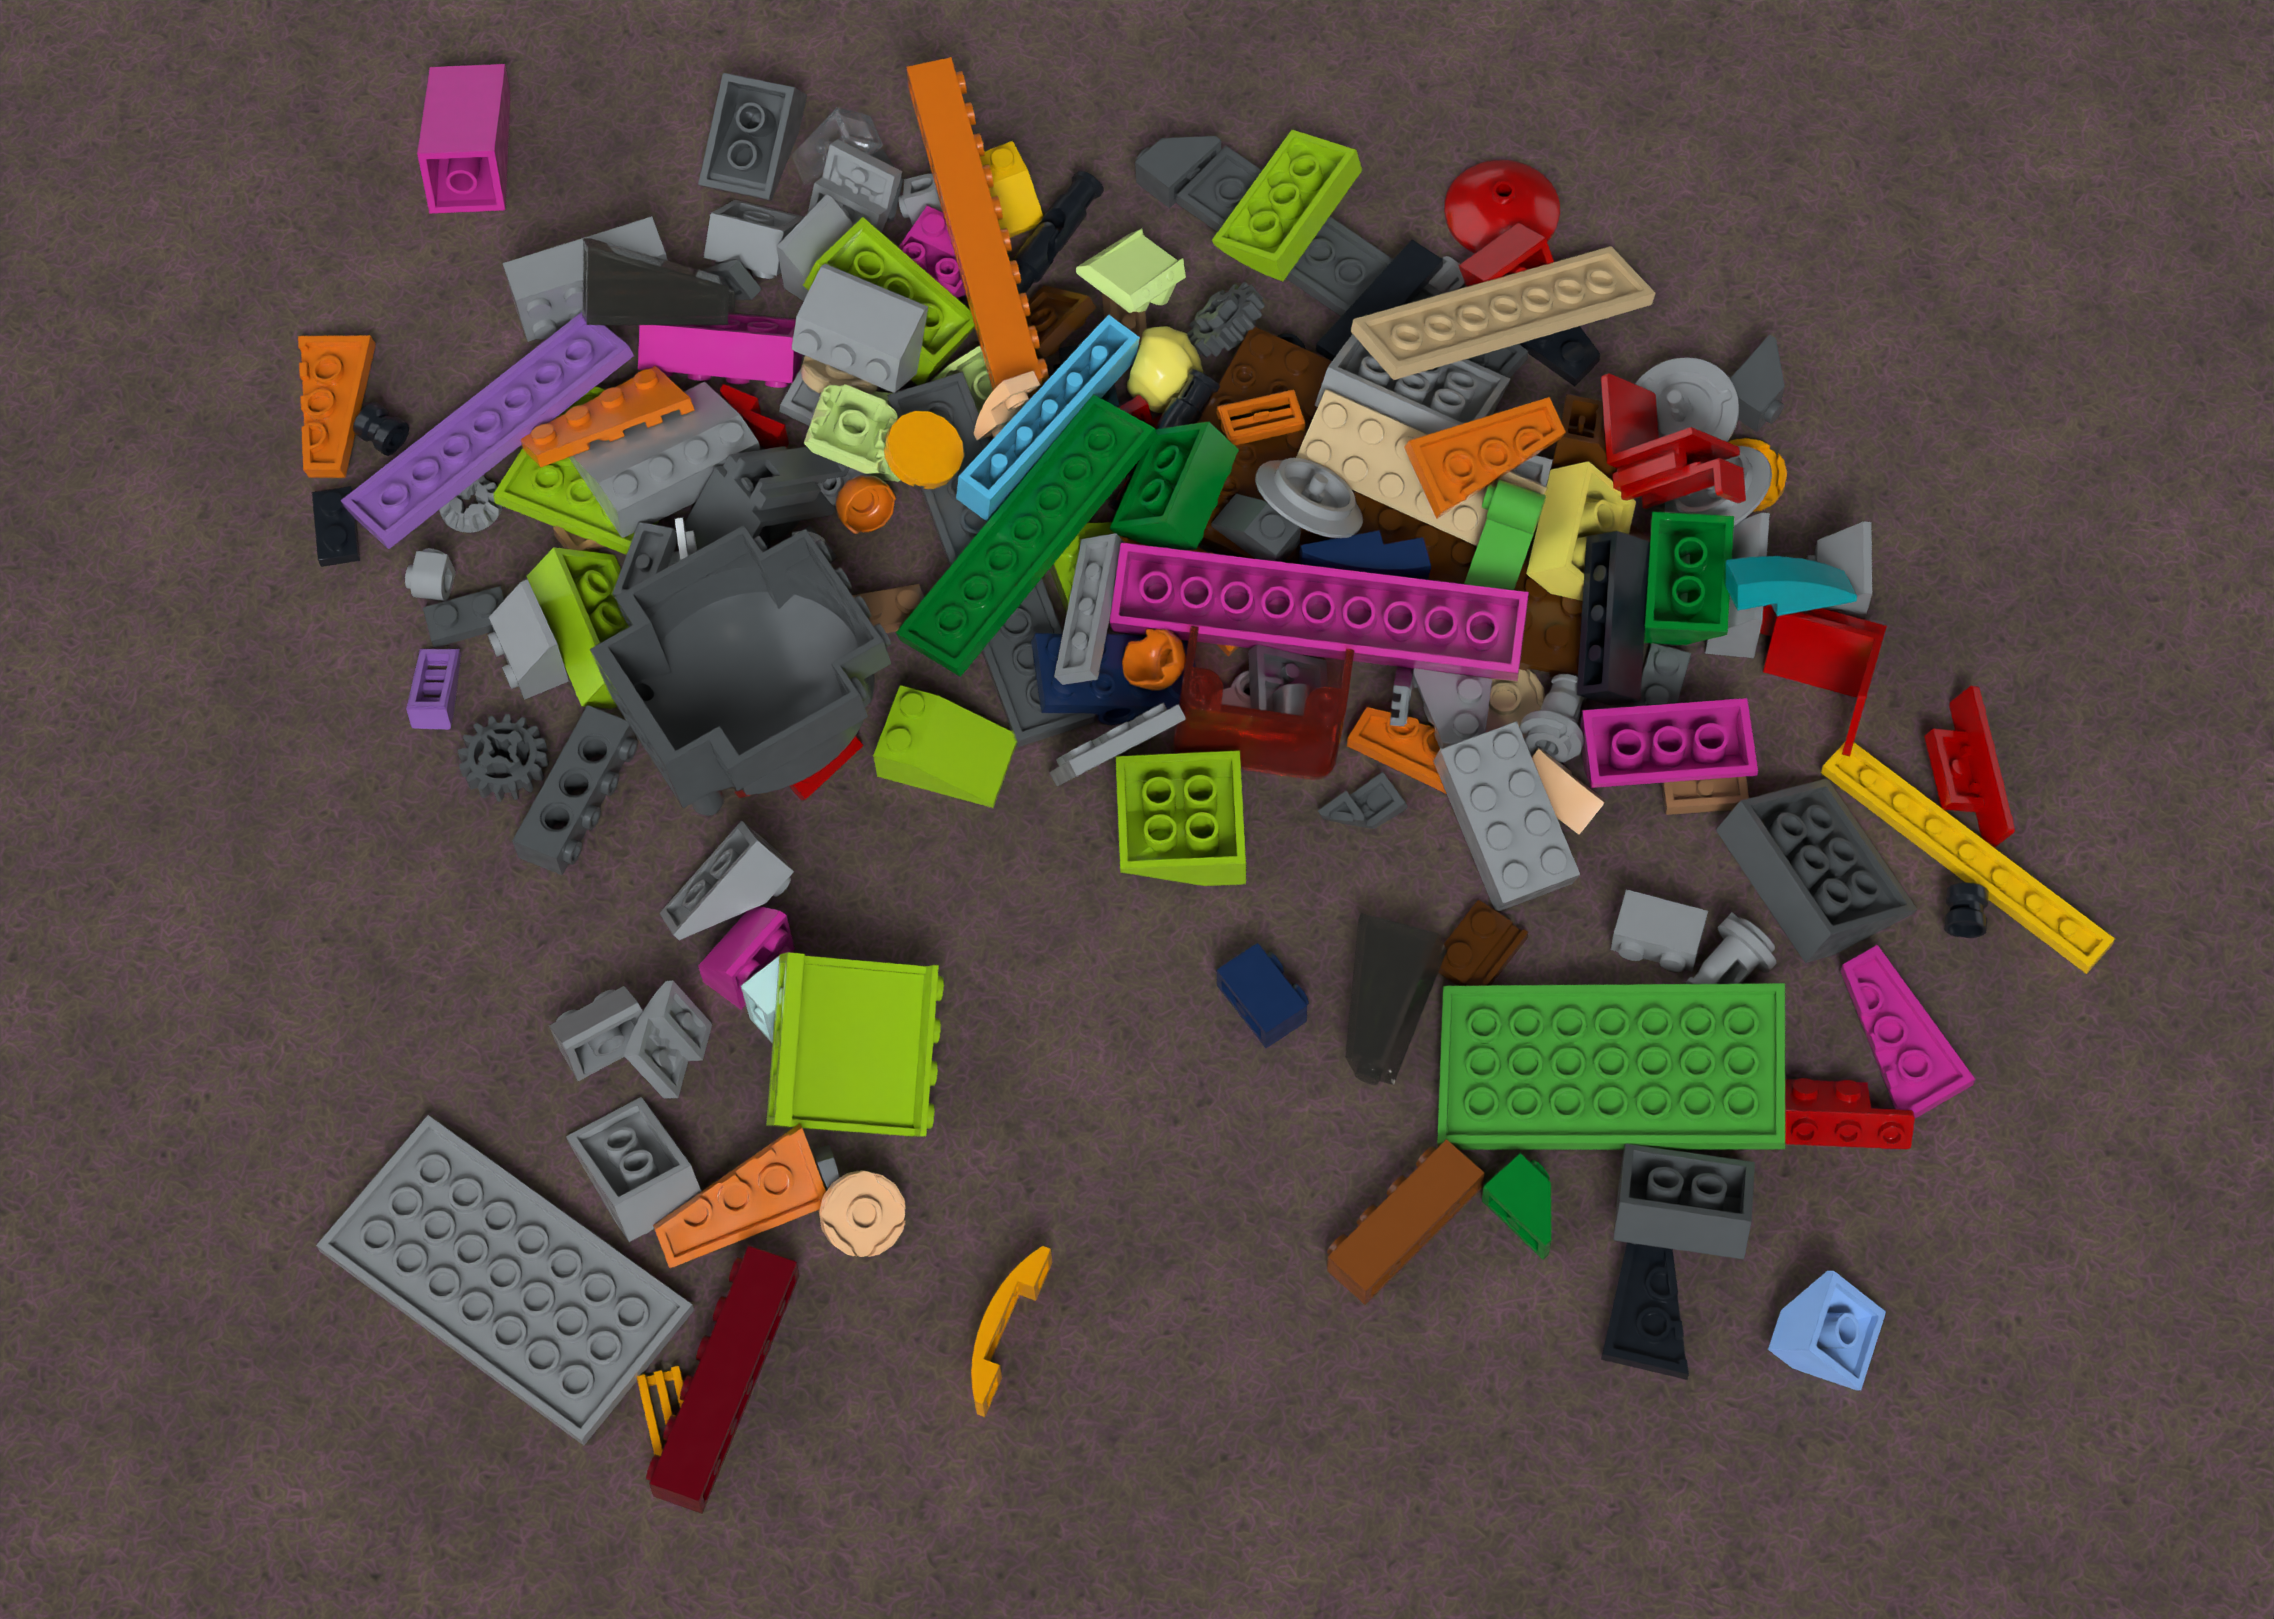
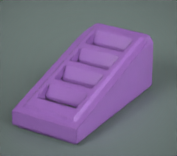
M420 649L406 708L412 728L445 730L451 728L461 659L460 649ZM428 665L447 666L446 670H427ZM426 680H437L444 682H426ZM424 695H441L440 698L424 697Z

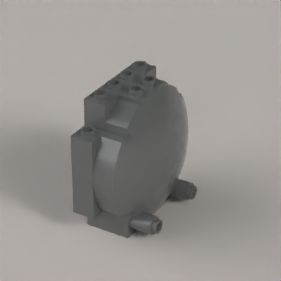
M744 525L615 596L623 618L629 627L590 649L610 696L683 808L692 804L693 809L697 813L710 816L716 814L724 803V795L721 791L723 789L734 787L736 791L742 789L746 795L779 790L796 784L812 776L833 761L853 740L862 726L863 720L868 717L865 707L872 701L875 681L874 673L891 664L886 649L891 645V641L880 623L873 626L868 619L871 617V613L860 595L855 598L851 595L849 590L852 589V586L841 567L833 569L829 563L833 561L823 541L820 539L815 542L806 529L767 549L760 536L752 538Z

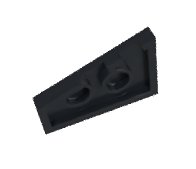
M1580 326L1519 343V345L1528 350L1529 355L1574 387L1600 361L1599 351Z
M1627 1242L1601 1360L1688 1380L1689 1371L1685 1357L1684 1333L1679 1311L1673 1249Z

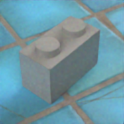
M1626 889L1613 934L1611 950L1618 952L1621 957L1628 960L1640 961L1647 959L1658 962L1661 967L1669 971H1693L1708 911Z

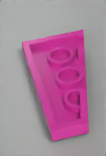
M1878 945L1842 965L1840 972L1895 1109L1912 1110L1916 1119L1973 1086L1974 1076Z

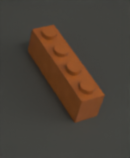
M1447 1139L1437 1149L1433 1146L1429 1147L1416 1162L1418 1168L1408 1178L1404 1175L1397 1178L1386 1193L1388 1197L1378 1207L1374 1204L1369 1206L1357 1221L1359 1226L1349 1236L1345 1234L1340 1235L1327 1251V1254H1329L1327 1271L1364 1305L1483 1188L1485 1173Z

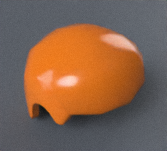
M860 475L847 481L838 492L835 502L836 512L840 521L852 533L872 532L885 526L894 512L896 496L890 486L876 476Z
M1147 629V636L1141 641H1130L1126 646L1122 660L1123 674L1131 685L1159 691L1168 688L1180 677L1185 666L1186 655L1182 641L1172 631Z

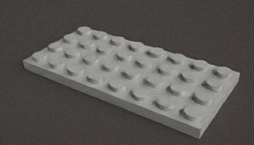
M429 1115L316 1245L321 1253L583 1446L635 1384L637 1376L644 1373L694 1311L693 1305Z

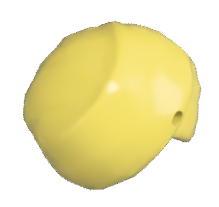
M1168 326L1147 328L1142 332L1140 347L1131 368L1126 388L1133 398L1140 395L1153 412L1163 413L1171 399L1179 396L1189 379L1187 374L1190 369L1203 373L1201 359L1196 348L1191 344L1187 333L1174 330Z

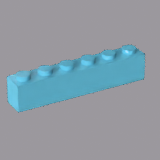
M1108 314L958 476L956 499L988 522L1094 394L1101 398L1134 363L1140 337Z

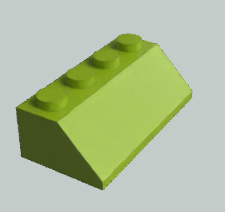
M864 217L815 262L803 284L807 290H810L820 267L827 264L928 306L917 374L911 378L917 385L927 383L943 367L975 328L970 310Z
M553 547L527 575L528 581L558 644L564 666L581 706L587 707L588 705L594 708L606 709L615 708L617 705L606 688L590 649L629 627L623 618L615 597L612 595L621 568L613 554Z

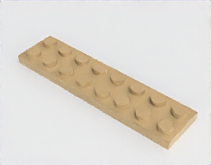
M1610 246L1353 319L1351 332L1393 380L1650 306L1653 303L1655 292Z

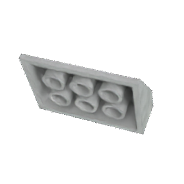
M1352 334L1328 366L1314 406H1319L1325 389H1329L1425 433L1431 434L1493 415L1510 382V378L1465 359L1393 380Z
M706 382L684 391L691 398L695 411L681 415L679 410L661 416L663 423L647 428L645 422L625 429L623 431L625 437L611 442L609 440L602 441L597 439L590 442L589 450L569 457L622 538L634 533L639 522L653 524L695 503L714 468L724 466L730 454L760 450L758 440L741 415Z

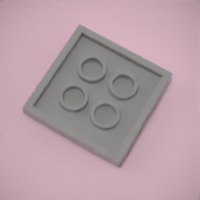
M1162 703L1133 720L1125 722L1098 738L1090 740L1056 759L1059 767L1049 773L1056 786H1059L1186 720L1179 704L1167 710L1165 704Z

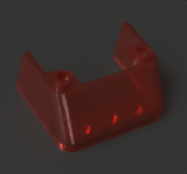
M1191 626L1179 697V706L1186 720L1175 725L1173 745L1176 753L1240 751L1241 770L1310 780H1320L1330 775L1337 761L1347 709L1355 650L1346 649L1340 667L1338 688L1320 687L1313 690L1306 699L1303 716L1222 704L1223 683L1220 677L1212 670L1193 667L1199 627Z

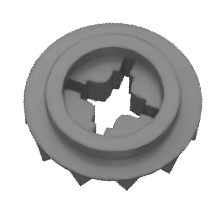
M481 476L439 509L443 521L452 529L466 533L481 531L489 527L496 521L502 510V506L494 501L493 494L497 489L495 482L491 483L484 476ZM475 493L478 504H471L464 512L462 499L469 500L471 495Z

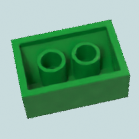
M1210 422L1156 429L1158 438L1140 458L1109 528L1113 533L1153 547L1186 551L1197 549L1198 544L1203 539L1204 530L1212 511L1217 506L1218 497L1227 477L1232 471L1233 462L1239 451Z
M1652 512L1644 643L1688 645L1728 634L1730 594L1725 586L1726 560L1732 559L1734 516Z

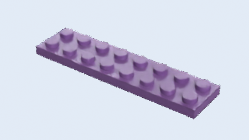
M583 310L344 497L341 502L359 523L387 549H390L521 446L520 439L530 434L535 427L554 420L630 360L634 355L629 345L587 310Z

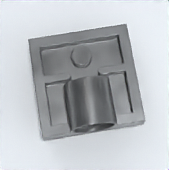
M1255 645L1248 651L1251 725L1317 740H1323L1330 734L1326 660L1262 645Z

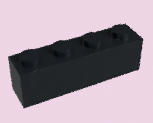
M1620 531L1587 536L1577 682L1578 696L1607 705L1641 700L1649 541Z

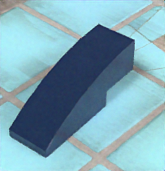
M1380 530L1352 535L1347 538H1336L1301 545L1298 564L1424 580H1428L1431 569L1423 537L1383 544Z

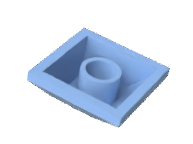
M1826 1271L1781 1310L1768 1350L1793 1369L1861 1391L1886 1311L1838 1273Z

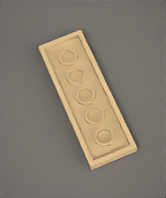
M1325 389L1296 458L1318 463L1337 474L1352 490L1478 546L1487 520L1488 510L1481 507L1488 486L1436 519L1404 448L1409 440L1428 435V433L1334 391ZM1512 471L1490 484L1497 487L1499 480H1503L1544 495L1548 487Z

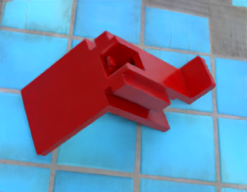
M1610 373L1601 376L1607 464L1617 468V472L1613 473V488L1621 492L1622 500L1628 501L1642 496L1643 508L1647 509L1715 486L1716 495L1737 504L1746 501L1744 468L1726 461L1727 459L1739 456L1740 447L1693 427L1659 438L1655 393Z
M1772 605L1764 606L1760 634L1772 637L1763 669L1764 673L1857 698L1842 755L1850 757L1887 626L1823 608L1777 616Z

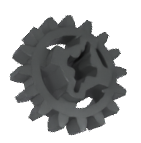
M1244 282L1238 287L1237 284H1233L1228 292L1222 290L1212 295L1206 306L1197 312L1195 320L1189 325L1192 329L1187 335L1199 355L1202 354L1205 358L1211 355V353L1214 356H1218L1223 348L1230 350L1239 345L1248 330H1252L1255 327L1256 320L1262 316L1259 310L1265 304L1262 301L1263 297L1252 285L1249 286Z
M505 714L503 721L497 723L493 716H489V726L485 728L478 723L474 724L476 735L474 737L464 735L463 740L467 748L458 749V755L462 762L459 764L462 776L466 777L469 788L472 790L478 787L479 793L484 799L491 792H494L497 802L503 800L505 793H510L514 800L519 799L518 790L521 788L531 793L533 791L531 780L542 781L544 775L540 767L549 765L545 753L548 749L544 738H541L537 726L529 728L526 718L523 717L514 724L510 714ZM529 757L526 765L523 766V761Z

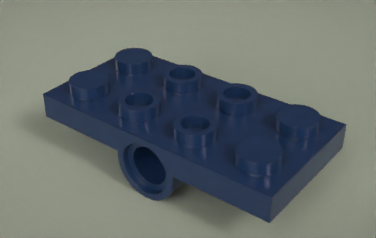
M1035 633L1031 641L1041 713L1098 714L1101 723L1117 725L1129 722L1138 717L1139 714H1143L1162 703L1165 704L1167 710L1179 704L1184 715L1198 714L1202 708L1192 641L1181 640L1184 645L1186 661L1180 677L1171 686L1159 691L1131 685L1123 674L1122 660L1126 646L1130 641H1141L1146 635L1106 634L1098 679L1062 685L1054 677L1063 634Z

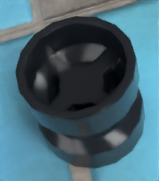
M373 402L360 411L354 422L353 431L366 442L372 441L376 450L389 456L394 454L406 441L409 434V425L397 416L390 417L385 407L377 402Z
M1956 883L1947 888L1946 904L1950 907V912L1945 915L1944 930L1948 934L1955 937L1977 938L1986 933L1987 917L1983 912L1988 906L1989 891L1987 888L1975 883Z

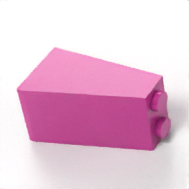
M505 64L429 68L417 152L429 214L506 210L510 88Z

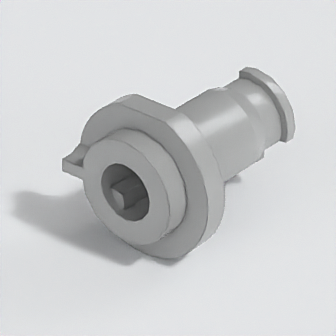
M1570 674L1554 676L1551 680L1553 683L1551 691L1545 696L1540 711L1531 712L1522 719L1519 728L1531 755L1539 747L1559 763L1576 757L1582 750L1584 735L1577 723L1580 717L1581 704L1587 698L1577 695L1578 677Z
M1731 912L1718 926V931L1724 940L1703 962L1699 973L1694 978L1690 977L1686 984H1741L1755 968L1768 973L1776 965V959L1772 954L1775 946L1758 927L1746 919H1739Z

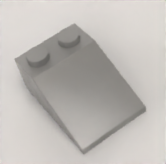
M741 821L659 914L671 933L678 940H681L763 905L772 896H779L788 887L791 881L790 876L794 871L778 850L746 823Z
M642 1097L566 1136L568 1143L610 1215L629 1242L649 1233L654 1229V1224L701 1192L691 1164Z

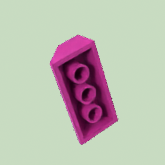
M655 307L639 323L638 369L645 370L656 366L667 377L672 376L673 373L688 374L689 379L697 381L710 380L711 376L726 377V381L732 384H747L750 380L765 381V385L768 387H787L788 383H793L800 371L803 354L791 350L796 319Z
M1747 698L1582 710L1580 729L1584 735V744L1581 751L1584 771L1591 788L1758 775Z

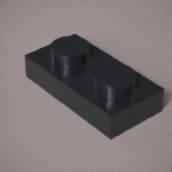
M351 486L312 492L317 555L321 567L360 561L357 521L341 502L344 497L353 491Z

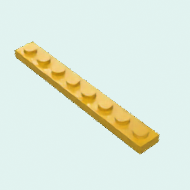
M1844 742L1822 766L1821 773L1965 883H1975L1987 888L1989 891V901L2087 974L2113 945L2114 937L1856 743L1853 744L1850 757L1842 755Z

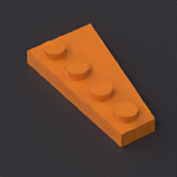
M371 335L298 336V347L301 350L302 363H299V376L303 385V396H300L301 410L304 413V426L301 427L303 470L309 478H346L355 438L353 426L356 417L361 411L376 346Z
M654 366L638 372L633 378L616 387L604 390L599 396L583 405L572 407L566 414L553 421L535 427L530 434L520 440L523 450L540 467H544L589 450L590 442L597 439L602 441L609 440L611 442L625 437L623 431L627 428L643 422L649 428L663 423L662 415L679 410L681 415L695 411L691 398L659 368Z
M1550 397L1409 440L1404 448L1435 517L1438 519L1560 440L1566 431Z
M1366 707L1347 738V747L1447 794L1433 762L1440 750L1434 735L1435 728L1420 724L1418 719L1408 717L1407 724L1404 727L1390 725V712Z
M801 1124L789 1130L653 1225L669 1268L820 1209L826 1190Z

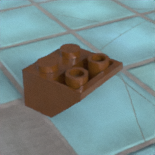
M1566 394L1560 420L1566 433L1555 444L1551 469L1589 461L1613 481V473L1617 472V468L1607 464L1603 401Z

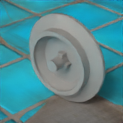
M1697 358L1671 359L1652 367L1635 383L1654 392L1656 395L1659 438L1693 427L1728 442L1736 428L1739 417V399L1736 389L1730 378L1720 368L1710 362Z
M1738 446L1740 447V455L1726 461L1744 468L1746 501L1737 504L1716 495L1715 486L1665 502V512L1734 516L1735 526L1750 515L1764 499L1772 479L1771 465L1760 451L1751 447Z
M1288 458L1266 462L1258 469L1255 480L1263 498L1279 514L1297 526L1315 534L1331 538L1351 537L1360 530L1363 517L1356 503L1353 491L1343 479L1328 468L1310 460Z

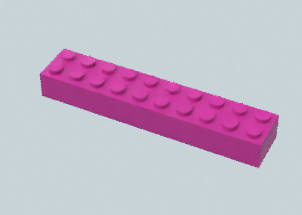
M1121 543L1109 623L1114 632L1147 636V629H1165L1172 631L1180 640L1243 648H1253L1255 645H1262L1300 655L1518 681L1529 592Z

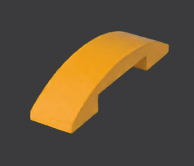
M1041 1246L1031 1253L1007 1276L993 1296L981 1321L975 1340L971 1369L976 1412L980 1416H986L1002 1380L1000 1365L991 1362L1017 1300L1021 1295L1036 1301L1051 1268V1249L1045 1246Z

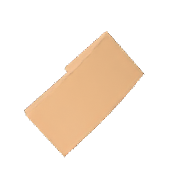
M1034 371L1004 380L993 390L979 413L974 429L976 440L989 436L994 438L1023 407L1022 405L1029 401L1027 395L1040 385Z
M1538 747L1531 757L1555 815L1560 821L1580 835L1603 806L1605 799L1575 778L1569 769Z

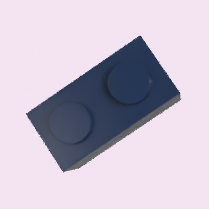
M1258 943L1216 970L1217 987L1265 1048H1268L1307 1022V1005L1309 1001L1306 994L1298 984L1294 983L1291 985L1283 975L1284 969L1279 959L1272 952L1266 954Z

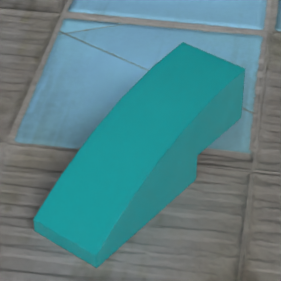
M1781 556L1746 557L1726 560L1725 586L1737 611L1772 605L1776 615L1781 616L1857 602V594L1845 571L1824 563Z

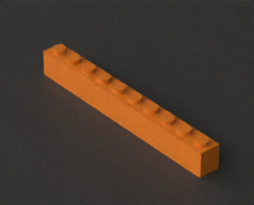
M952 57L907 66L909 93L992 391L1004 380L1034 371L1040 385L1027 395L1030 400L1043 386V383L1049 379L1045 359H1037L1035 349L1040 348L1035 325L1028 326L1026 317L1030 316L1026 293H1018L1016 284L1021 283L1019 267L1016 260L1009 261L1007 252L1012 251L1008 229H1000L998 220L1003 219L1002 209L998 196L991 197L989 188L994 187L989 164L982 166L980 157L985 156L980 133L973 134L971 128L972 125H976L972 103H964L962 95L967 94L963 72L955 71Z

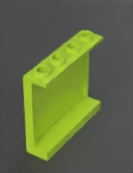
M790 952L780 954L766 1126L794 1128L801 1124L804 1129L926 1137L927 1129H931L934 1122V1105L929 1103L930 1086H935L938 1072L937 1062L932 1060L933 1043H938L941 1031L940 1019L935 1018L936 1001H941L944 990L943 976L938 975L939 965L918 966L814 957Z

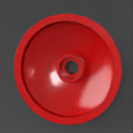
M1491 160L1468 168L1454 180L1446 195L1444 214L1446 224L1452 236L1467 250L1477 253L1517 223L1542 235L1548 242L1558 226L1560 202L1552 183L1535 168L1517 161ZM1498 194H1507L1509 196L1501 197Z

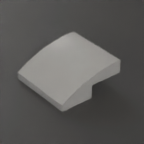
M837 139L829 145L823 177L814 183L808 213L827 194L835 200L854 225L864 217L877 230L882 232L897 193L902 171Z
M665 981L640 1015L628 1041L624 1057L664 1099L678 1098L688 1061H701L704 1058L712 1023L674 981Z

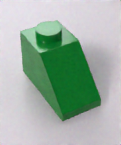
M1520 1153L1483 1186L1482 1202L1544 1260L1549 1255L1551 1246L1550 1177L1541 1164L1535 1160L1529 1162Z

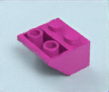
M926 206L898 248L956 298L964 296L966 294L944 215L942 212Z
M761 906L746 911L698 965L702 981L741 1010L746 1005L741 985L780 954L794 953L793 950L795 948L787 915L780 910Z

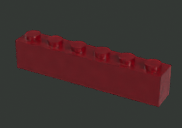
M751 1246L747 1247L743 1259L737 1257L734 1261L729 1275V1282L732 1283L727 1297L721 1296L716 1304L713 1313V1321L716 1324L711 1336L705 1335L700 1342L696 1355V1360L700 1361L695 1375H688L683 1383L680 1392V1400H683L680 1411L677 1416L672 1414L668 1419L663 1434V1439L667 1442L661 1456L655 1454L648 1467L646 1480L650 1481L649 1485L653 1497L703 1514L800 1277L797 1262Z

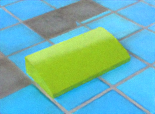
M1291 130L1212 239L1214 246L1242 264L1283 282L1362 172L1357 150Z

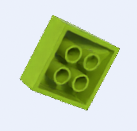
M1240 751L1116 756L1121 873L1201 886L1246 884Z

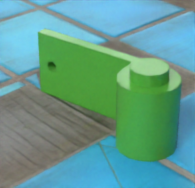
M1499 480L1497 487L1488 486L1481 507L1488 510L1487 520L1467 574L1465 585L1507 590L1515 589L1545 503L1546 495L1503 480Z

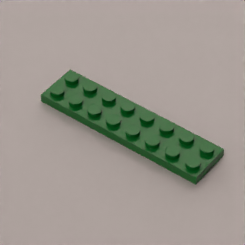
M1093 394L895 632L899 640L961 677L1158 438L1155 428Z

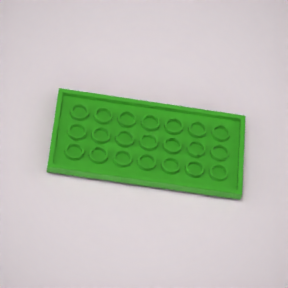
M1785 983L1443 986L1438 1147L1447 1139L1458 1150H1624L1625 1144L1667 1150L1786 1149Z

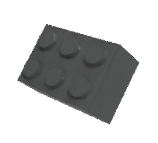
M1625 1144L1619 1177L1613 1240L1744 1259L1752 1222L1755 1162Z

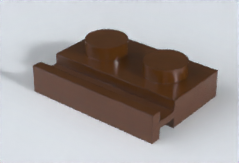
M1478 900L1432 958L1430 968L1457 986H1491L1527 940L1528 931L1525 929L1520 930L1513 925L1511 920Z

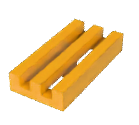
M679 1366L671 1367V1371L667 1372L662 1370L655 1371L654 1375L648 1377L645 1374L637 1376L654 1455L661 1456L663 1448L649 1386L657 1385L665 1424H667L668 1419L672 1415V1409L665 1382L674 1380L680 1408L683 1400H680L683 1378Z

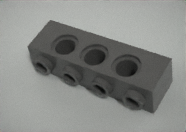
M587 705L512 840L518 858L563 875L568 864L573 865L577 861L582 849L581 840L587 829L593 830L597 825L601 813L600 806L606 795L611 796L614 793L619 782L618 773L624 762H630L637 750L638 741L626 720ZM595 755H605V757L599 761H589ZM578 788L587 789L581 795H570L574 790ZM559 822H568L567 826L562 829H552Z

